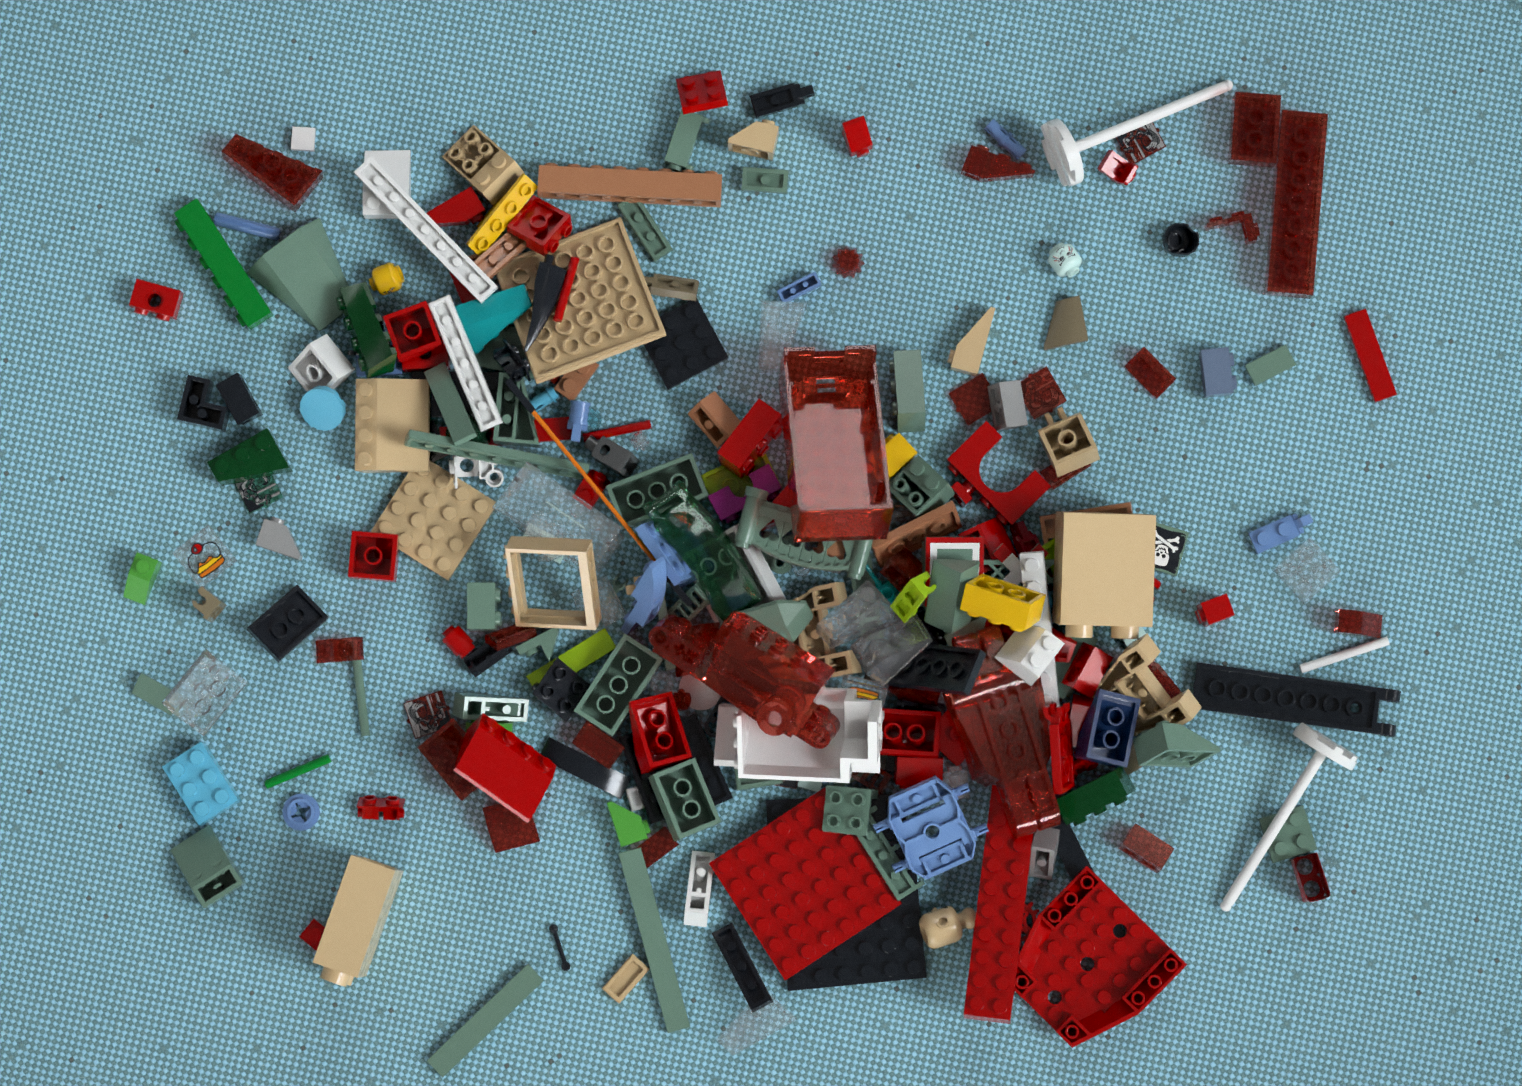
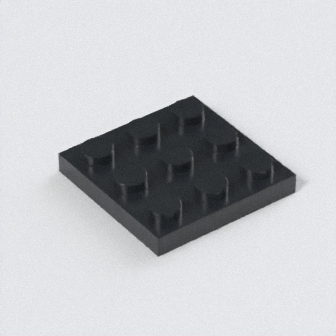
M697 298L696 301L690 300L660 316L667 336L643 344L667 390L729 359Z

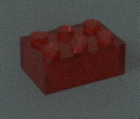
M1248 92L1234 93L1232 98L1228 164L1274 168L1277 163L1281 95Z

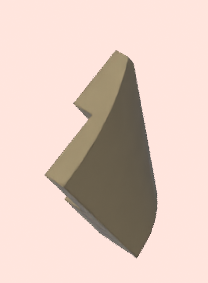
M1080 295L1056 301L1044 343V351L1088 341Z

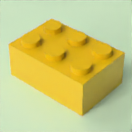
M980 574L966 583L960 610L966 611L969 616H981L987 618L990 623L997 625L1005 624L1010 626L1011 630L1022 632L1040 621L1046 594Z

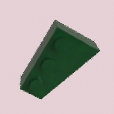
M268 428L207 462L215 478L222 486L285 472H293Z
M1117 768L1059 797L1054 802L1066 826L1071 823L1077 826L1087 821L1085 816L1091 813L1097 816L1107 811V805L1114 803L1117 806L1127 801L1126 796L1136 789L1124 769Z

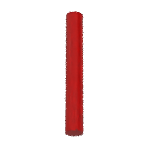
M571 257L553 317V320L556 322H562L579 263V258Z
M650 420L583 433V439L585 443L590 436L599 440L602 436L609 438L652 429Z

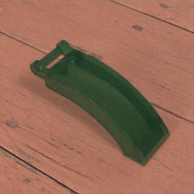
M678 480L670 490L654 501H648L643 505L645 513L654 521L655 529L672 545L689 566L702 586L711 604V609L723 622L733 613L749 609L761 601L762 598L758 587L740 553L718 522L687 490L682 481ZM677 495L681 498V500L661 514L657 510Z

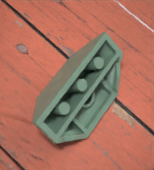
M775 600L733 613L726 619L724 624L719 626V631L727 644L751 655L794 642L813 619V613L806 600Z

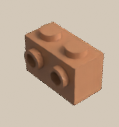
M715 391L700 400L688 413L691 419L717 448L725 443L741 422Z

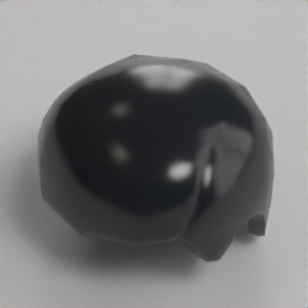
M1174 223L1167 227L1162 235L1164 249L1174 257H1186L1195 252L1199 246V234L1193 231L1189 224Z

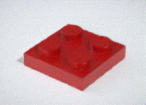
M721 70L676 79L683 115L728 106Z

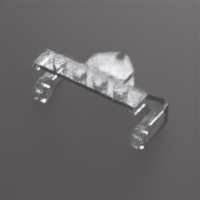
M526 462L493 506V512L524 532L525 537L592 539L597 577L625 538L619 533L622 529L621 526L529 462ZM538 554L540 555L537 559L538 562L561 559L580 571L578 555Z

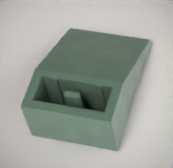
M210 825L170 849L203 908H209L246 884V881Z

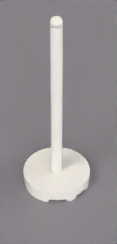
M1230 80L1222 81L1078 141H1074L1070 131L1060 119L1056 118L1041 125L1045 138L1041 142L1047 161L1052 170L1056 169L1063 186L1069 185L1070 187L1079 184L1084 179L1083 164L1079 152L1230 91L1233 88V83Z
M1300 723L1299 726L1297 725L1292 734L1314 748L1316 752L1220 903V908L1223 911H1229L1231 906L1234 905L1324 759L1328 757L1345 768L1353 770L1358 759L1355 754L1317 730H1313L1304 723Z

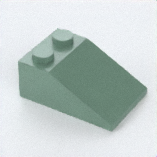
M1160 721L1155 724L1156 727L1142 731L1140 736L1133 739L1139 766L1191 768L1220 752L1219 746L1183 725L1169 723V721Z

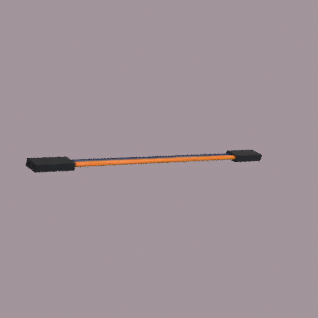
M509 378L505 383L528 412L541 424L650 560L656 561L652 553L542 420L536 409L516 384ZM667 576L668 584L686 606L689 607L693 604L679 585L674 586Z

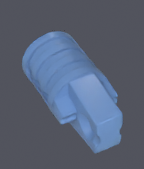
M570 400L571 407L567 429H572L571 442L580 443L581 431L587 432V420L591 403Z

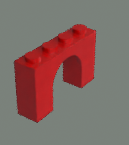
M985 421L946 460L949 464L947 468L954 476L959 474L965 480L963 484L970 489L971 493L976 491L981 496L979 501L987 509L992 507L997 512L995 517L1004 526L1006 524L1012 526L1050 489L1051 485L1034 470L1012 491L996 492L988 488L980 476V462L1002 439V436Z

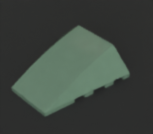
M320 218L295 230L263 254L247 272L248 275L318 331H322L344 314L343 310L339 311L336 298L339 295L340 288L349 285Z

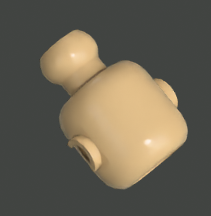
M952 906L940 909L934 907L931 912L924 914L919 920L920 931L926 945L931 949H937L959 941L963 935L962 929H974L976 913L970 907L963 909L960 913H957Z

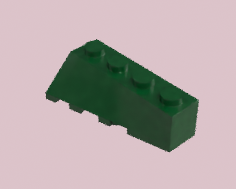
M367 282L340 288L336 303L339 311L343 310L345 316L343 322L346 331L351 332L352 348L359 354L358 365L361 372L365 371L367 379L393 372L397 351L395 347L391 348V338L388 331L383 332V319L380 313L375 314L374 312L376 310V303Z

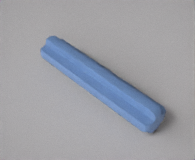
M216 213L213 223L217 226L275 241L279 239L281 230L277 227L222 213Z

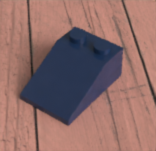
M1097 689L1079 732L1074 757L1114 768H1127L1141 699Z

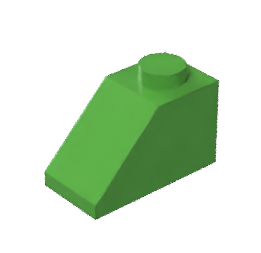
M137 552L128 573L123 597L145 605L162 562Z
M612 801L607 802L621 847L648 839L647 834L651 833L647 819L642 821L641 816Z

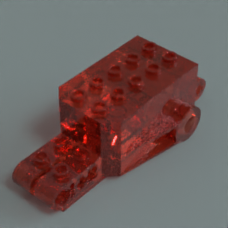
M733 611L723 622L714 639L707 631L698 630L693 627L692 623L686 618H679L675 615L664 616L649 632V641L654 646L653 652L698 679L757 721L764 733L771 736L785 734L790 738L795 735L817 749L827 747L840 729L839 719L830 713V709L826 706L816 704L835 669L748 614Z
M992 625L976 630L975 633L969 632L952 638L953 647L980 649L986 653V656L969 696L943 693V698L955 725L971 779L985 787L996 784L1010 830L1015 838H1020L1036 833L1037 829L1042 831L1060 825V809L1046 768L1051 757L1048 720L1043 713V707L1046 705L1041 676L1030 686L994 658L1005 642L998 625Z

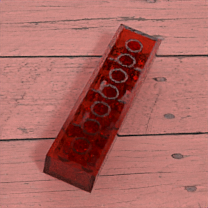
M1282 110L1279 114L1264 295L1310 299L1313 296L1328 114Z

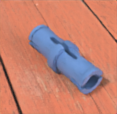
M995 119L984 128L998 142V146L1006 149L1017 161L1027 151L1026 148L1016 141L1011 132L1008 133Z

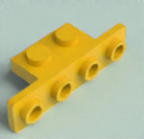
M521 174L509 191L492 206L484 216V219L480 221L477 225L478 229L467 241L466 245L478 256L482 255L492 246L509 222L538 189V186L527 175Z

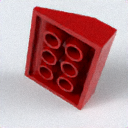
M482 713L466 730L453 771L528 823L550 785L557 765L549 758L537 752L531 745L516 737L513 732L502 727L496 720Z

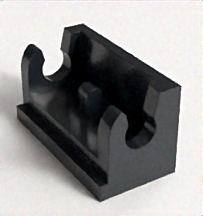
M236 373L216 384L237 425L247 424L263 415L241 374Z

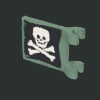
M1156 522L1154 570L1177 576L1189 532Z

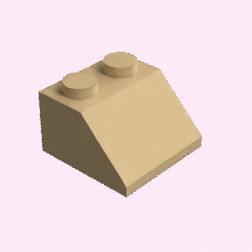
M762 119V122L756 121L728 139V151L773 161L779 136V126H776L775 122Z

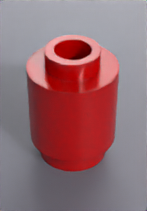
M451 625L442 633L445 637L442 639L443 643L456 657L459 655L463 659L475 648L472 643L473 640L459 625L456 628Z

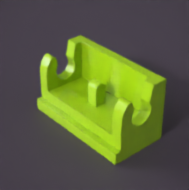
M927 571L910 579L890 605L903 623L908 622L917 613L919 606L928 594L936 589V584L931 587L924 584L931 576Z

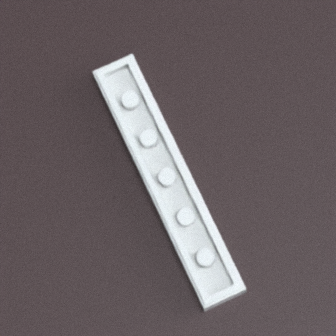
M446 295L428 303L480 431L483 432L503 423L451 296Z

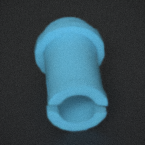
M552 386L549 388L545 387V391L529 400L536 409V412L553 401L554 403L557 402L556 399L559 396Z

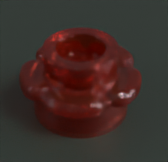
M679 689L673 693L677 710H687L691 704L690 693L685 692L684 689Z

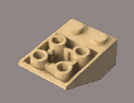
M475 125L442 156L451 167L493 206L509 191L521 174H525L514 159Z

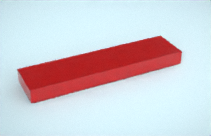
M1366 309L1344 316L1345 324L1374 403L1396 396L1394 384Z

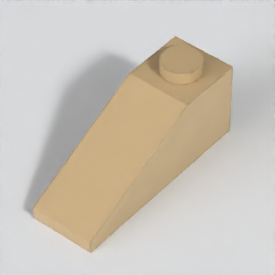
M994 307L989 308L957 344L955 350H950L947 363L951 364L950 370L977 377L995 312Z

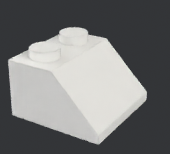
M327 334L309 343L288 367L306 391L316 386H327L335 389L355 370Z
M1031 626L1022 632L1015 631L994 658L1032 686L1065 643L1047 629Z

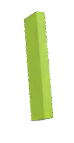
M604 628L561 654L558 658L577 673L613 651L616 645ZM555 659L526 676L532 686L536 682L540 683Z

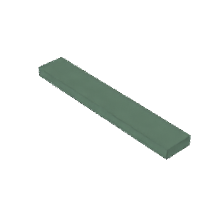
M527 964L442 1045L427 1062L443 1078L544 980Z

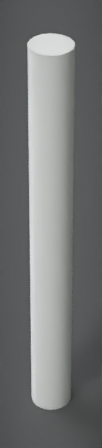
M1387 636L1300 664L1299 668L1301 673H1305L1390 645Z

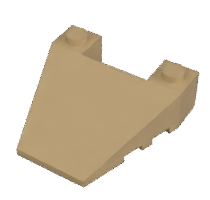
M833 582L815 586L800 597L793 599V601L806 600L813 613V619L794 642L764 651L779 671L831 678L862 673L858 650L836 653L828 609L849 605L845 583Z
M1148 633L1127 646L1097 687V689L1141 699L1134 736H1137L1144 730L1156 727L1155 724L1160 721L1184 725L1191 721L1202 708L1189 689L1171 699L1148 668V665L1161 652Z

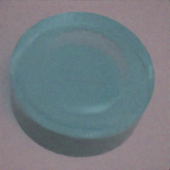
M589 408L587 431L592 432L601 426L602 417L596 409Z

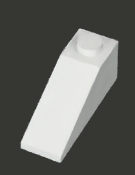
M692 851L684 925L707 927L713 869L709 863L715 859V853Z

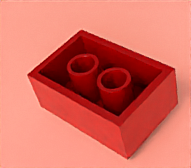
M758 399L718 450L719 464L740 479L744 475L749 476L748 474L756 466L754 462L757 458H762L769 450L768 444L771 440H776L783 431V428H781L783 426L781 414L761 399Z

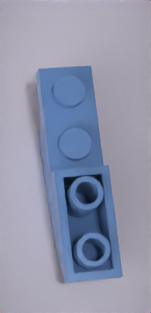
M662 556L656 561L650 560L643 568L644 574L634 583L636 587L631 594L635 598L632 603L634 608L624 616L623 620H625V623L621 627V630L627 635L637 627H644L657 616L661 608L667 581L666 561Z

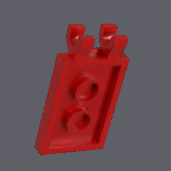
M1052 702L1049 706L1043 707L1045 718L1051 722L1049 734L1053 794H1064L1075 786L1071 719L1068 717L1070 702H1065L1063 706L1058 707L1056 702Z

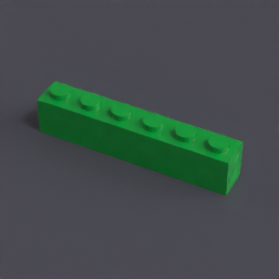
M196 198L174 212L177 217L174 220L175 224L181 232L185 230L190 237L186 241L192 250L198 249L202 256L199 258V261L205 270L210 268L214 274L211 277L212 281L218 289L222 287L227 294L223 298L230 308L235 307L239 314L236 315V318L242 327L247 325L252 330L272 317L273 313L201 202Z

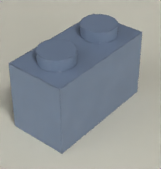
M1229 347L1201 350L1199 352L1204 398L1232 395L1234 389H1237L1236 376L1232 375L1231 366H1234L1233 353H1229Z

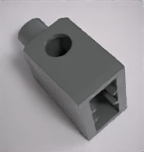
M590 436L585 442L584 447L592 452L591 456L598 463L624 479L632 475L640 462L632 452L604 436L600 440Z

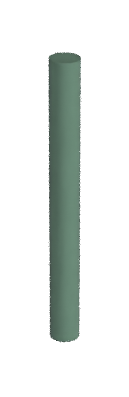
M352 644L350 646L361 737L370 736L360 644Z

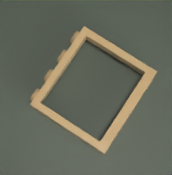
M511 536L507 545H504L505 553L503 557L507 559L506 578H509L510 581L508 594L512 598L511 614H514L516 626L596 630L602 616L592 539ZM520 553L578 555L585 611L528 608Z

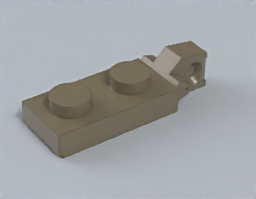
M655 273L653 277L644 276L652 295L696 301L699 288L698 280Z

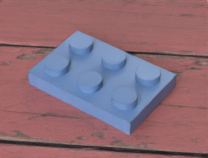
M655 519L643 523L635 529L656 560L661 556L665 558L667 576L674 586L687 582L695 576L692 572V565L689 561L682 558L678 545L666 535L667 530L661 522H657Z

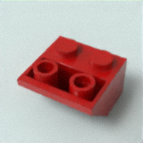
M997 517L978 524L957 536L984 537V559H997L992 553L1002 543L1019 558L1002 523ZM984 565V574L993 571L989 565Z

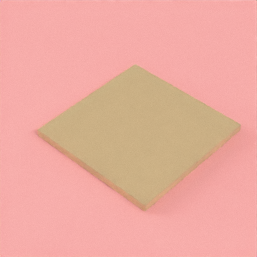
M621 217L560 239L557 250L554 253H548L554 256L553 265L561 267L566 271L571 257L579 258V263L562 322L553 320L559 300L558 296L546 324L529 350L525 352L536 384L667 336ZM533 250L516 256L496 274L502 291L525 284L532 307L514 321L523 349L525 348L532 319L535 279L540 261L544 262L545 258Z

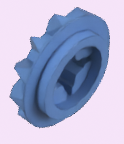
M296 794L285 802L283 818L292 829L298 831L308 830L318 822L320 810L318 803L313 797L307 794ZM297 803L301 808L310 807L305 813L307 821L301 816L292 817L298 812Z

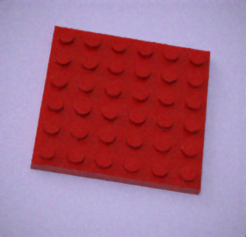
M826 787L709 863L784 980H787L902 904L900 900L897 901L856 835L824 832L822 830Z

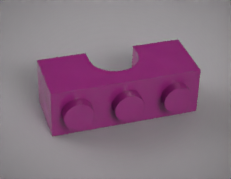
M769 463L748 474L753 487L769 492L768 502L775 499L779 495V491L782 490ZM726 486L709 495L708 499L721 523L726 521L728 524L739 518L738 514L743 511L746 497L735 496L729 486Z

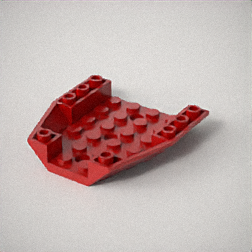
M1086 866L1037 916L1019 953L1015 992L1073 1048L1138 1015L1187 964ZM1117 924H1123L1126 927L1127 932L1124 937L1118 938L1114 935L1113 928ZM1090 957L1093 959L1094 967L1091 970L1086 971L1081 968L1080 963L1083 958ZM1057 990L1061 993L1062 998L1059 1003L1053 1004L1048 1000V994L1051 991Z

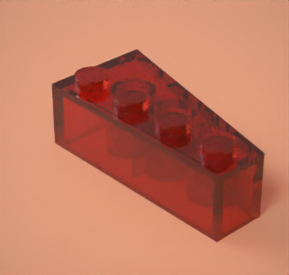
M235 134L222 150V158L295 213L323 179V170L310 167L297 159L294 160L284 156L283 153L270 150L238 134Z

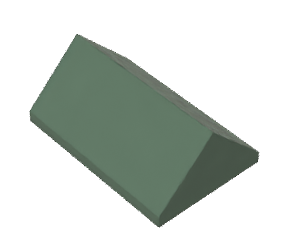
M933 559L929 587L936 584V589L928 594L924 617L926 623L949 634H953L970 624L971 616L967 615L966 611L960 610L966 583L978 576L979 560Z

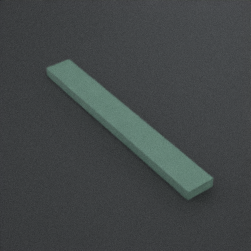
M409 430L404 441V445L407 447L579 480L584 479L571 461L473 441H467L456 447L452 437ZM577 462L587 474L589 472V464Z
M639 847L618 853L667 1032L670 1033L688 1028L690 1023L642 849Z

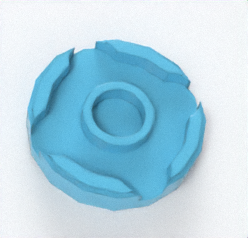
M316 386L303 395L300 402V412L304 420L311 427L328 431L336 428L344 419L346 413L345 403L334 389L327 386Z

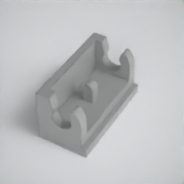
M1020 380L998 382L987 386L994 429L996 431L1016 429L1017 427L1028 425Z

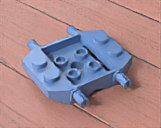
M933 776L888 797L887 817L885 820L873 824L876 833L888 828L893 830L902 848L905 858L892 864L895 873L908 868L927 880L974 858L977 836L989 832L986 823L970 828L957 802L958 796L970 792L967 782L956 788H951L937 776ZM941 800L945 802L903 822L901 818ZM929 826L938 827V832L933 836L925 833Z

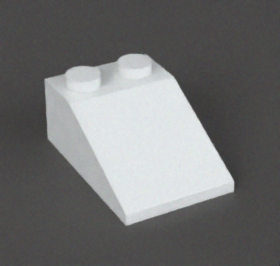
M411 150L365 151L364 162L371 156L411 197ZM363 183L364 218L398 219Z

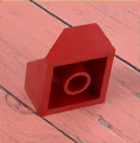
M427 301L383 316L400 363L424 355L442 345Z
M352 531L348 577L350 579L396 583L399 535Z

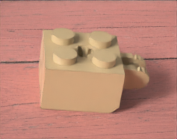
M1062 407L1057 409L1060 421L1054 423L1052 416L1048 412L1044 414L1048 426L1038 430L1040 441L1057 477L1100 460L1097 446L1081 413L1079 412L1067 417Z

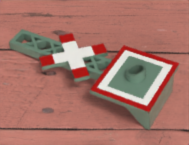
M925 537V541H922L921 574L927 571L931 575L933 559L979 560L978 576L984 574V565H989L993 570L989 576L995 577L998 575L1000 578L997 579L1016 585L1022 583L1020 559L1003 543L992 553L997 559H984V537ZM1039 543L1030 551H1044V558L1049 554ZM1045 559L1047 571L1054 565V559ZM1004 567L1010 571L1006 576L1000 572ZM1046 573L1047 583H1053L1054 577H1050ZM930 578L926 582H924V584L928 587L930 584ZM927 597L924 600V607H926Z

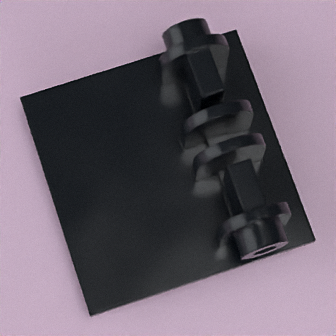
M557 657L540 683H534L531 689L533 690L532 694L567 722L590 687V684Z

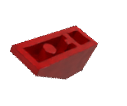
M470 186L426 214L439 227L468 225L469 223L474 225L483 220V215L487 212Z

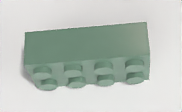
M692 453L606 486L614 508L630 528L704 501L709 496ZM621 524L622 530L625 531L626 529Z
M624 633L574 709V712L614 737L630 713L628 702L640 698L664 659Z

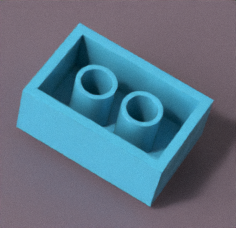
M199 742L162 766L200 826L205 825L242 801L205 742Z

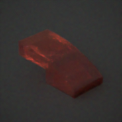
M363 637L317 640V664L364 660Z

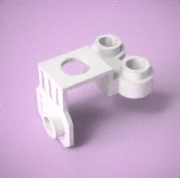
M453 455V460H449V473L454 475L453 483L455 489H458L457 477L479 476V479H485L490 487H499L503 483V473L500 469L494 467V465H497L496 463L470 459L474 464L473 469L465 472L460 468V463L462 460L470 458ZM492 473H497L498 478L492 480L490 479V475Z

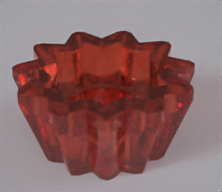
M846 246L844 250L838 249V254L832 256L835 260L832 267L837 268L836 274H842L843 278H847L849 275L854 278L856 273L862 272L861 266L865 264L861 260L863 254L857 253V248L850 249L849 246Z

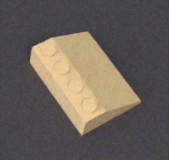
M356 379L355 471L362 473L430 472V451L404 445L405 437L409 430L430 433V386L427 379Z

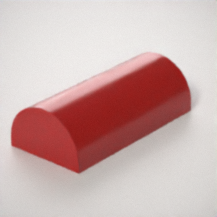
M882 708L885 713L882 723L883 740L880 755L938 759L941 739V712Z

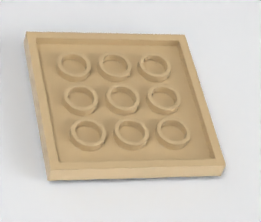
M430 461V472H408L371 532L399 535L398 549L449 581L498 503L457 478L458 489H455L453 483L454 475Z

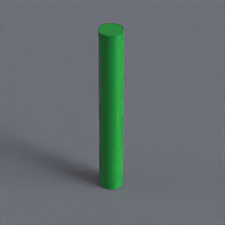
M326 754L264 780L267 789L331 763V758L329 754Z

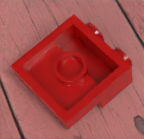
M535 195L530 198L507 225V232L526 241L528 248L544 257L549 252L554 253L559 246V240L562 237L567 238L572 231L570 214Z

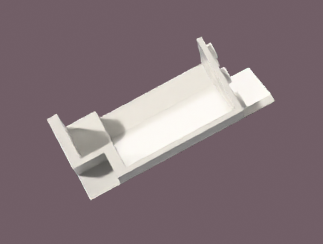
M746 684L744 692H740L737 705L721 703L718 706L714 766L734 767V769H738V778L850 783L852 772L880 773V751H882L883 740L882 723L885 713L882 710V700L857 699V689Z

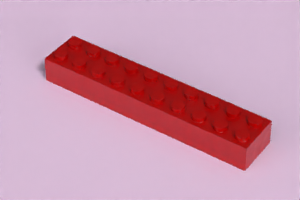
M992 785L987 822L989 832H986L963 1014L966 1019L1011 1024L1038 790Z

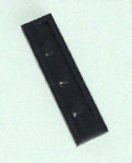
M696 713L681 719L692 755L690 759H696L714 805L716 806L732 799L733 797L720 767L714 766L713 751Z
M632 732L618 737L649 823L653 824L664 820L665 818L648 777L657 773L656 770L641 774L634 750Z
M733 923L713 932L712 935L751 1011L755 1012L772 1003L773 1000Z

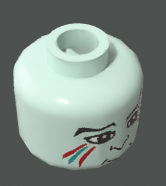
M1059 243L1049 251L1048 263L1059 277H1073L1080 271L1079 266L1082 263V258L1071 244Z

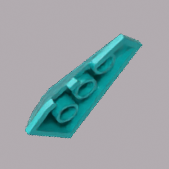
M525 284L494 293L482 304L475 299L456 305L455 308L474 354H478L484 349L483 346L492 338L495 339L500 335L499 332L508 324H512L532 307V303Z

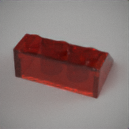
M452 718L417 748L459 799L464 802L479 788L453 771L466 732Z

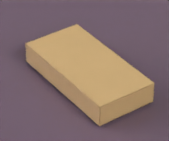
M632 954L602 989L620 1004L650 968Z

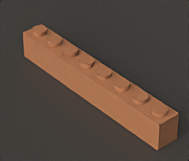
M545 163L544 165H539L537 192L538 198L641 202L643 204L721 208L722 174H718L715 171L695 173L693 170H682L681 172H672L671 169L666 168L659 169V171H649L648 168L644 167L628 170L622 166L608 169L600 165H592L588 168L581 167L578 164L558 166L556 163Z

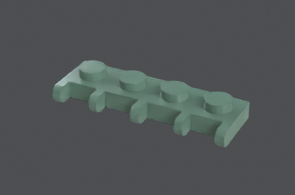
M875 805L870 810L868 835L856 836L891 892L899 901L925 883L921 880L915 884L907 872L908 868L898 873L894 872L892 864L900 861L894 851L901 846L897 843L891 847L882 831L876 833L873 824H876L871 815V813L877 810Z

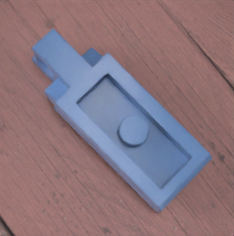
M1297 514L1288 515L1249 532L1248 536L1256 553L1259 554L1300 536V534L1304 533L1302 527L1311 524L1313 520L1310 514L1298 518Z

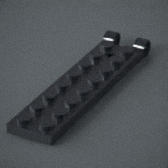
M1197 662L1193 696L1202 708L1200 710L1395 737L1397 725L1377 723L1380 700L1400 703L1401 691ZM1352 704H1357L1359 707L1356 713L1350 710Z

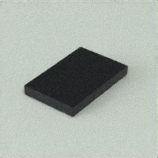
M296 585L249 625L246 630L279 663L325 623L329 617Z

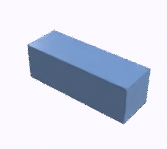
M813 272L777 290V294L782 304L785 305L821 287L822 284L816 272Z

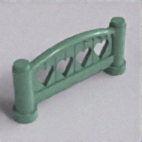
M746 486L744 493L746 500L734 540L736 541V547L748 549L749 545H754L761 551L792 565L825 571L844 570L848 572V578L861 580V576H864L875 532H879L881 523L858 517L856 529L847 523L767 502L769 492ZM774 519L779 534L778 540L771 541L769 537L761 538L759 535L760 530ZM795 525L801 539L799 547H793L792 544L785 545L782 542V537ZM817 532H819L824 547L823 552L820 554L814 550L807 551L804 547L805 542ZM839 538H841L846 552V557L843 560H839L836 556L829 557L827 555V549Z

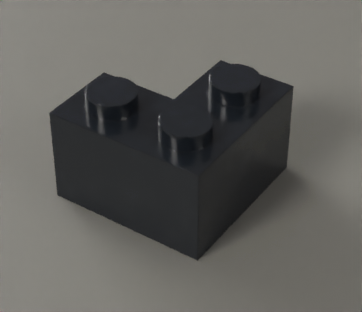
M192 375L187 376L177 417L178 421L225 433L230 410L227 407L209 403L214 385L211 380Z

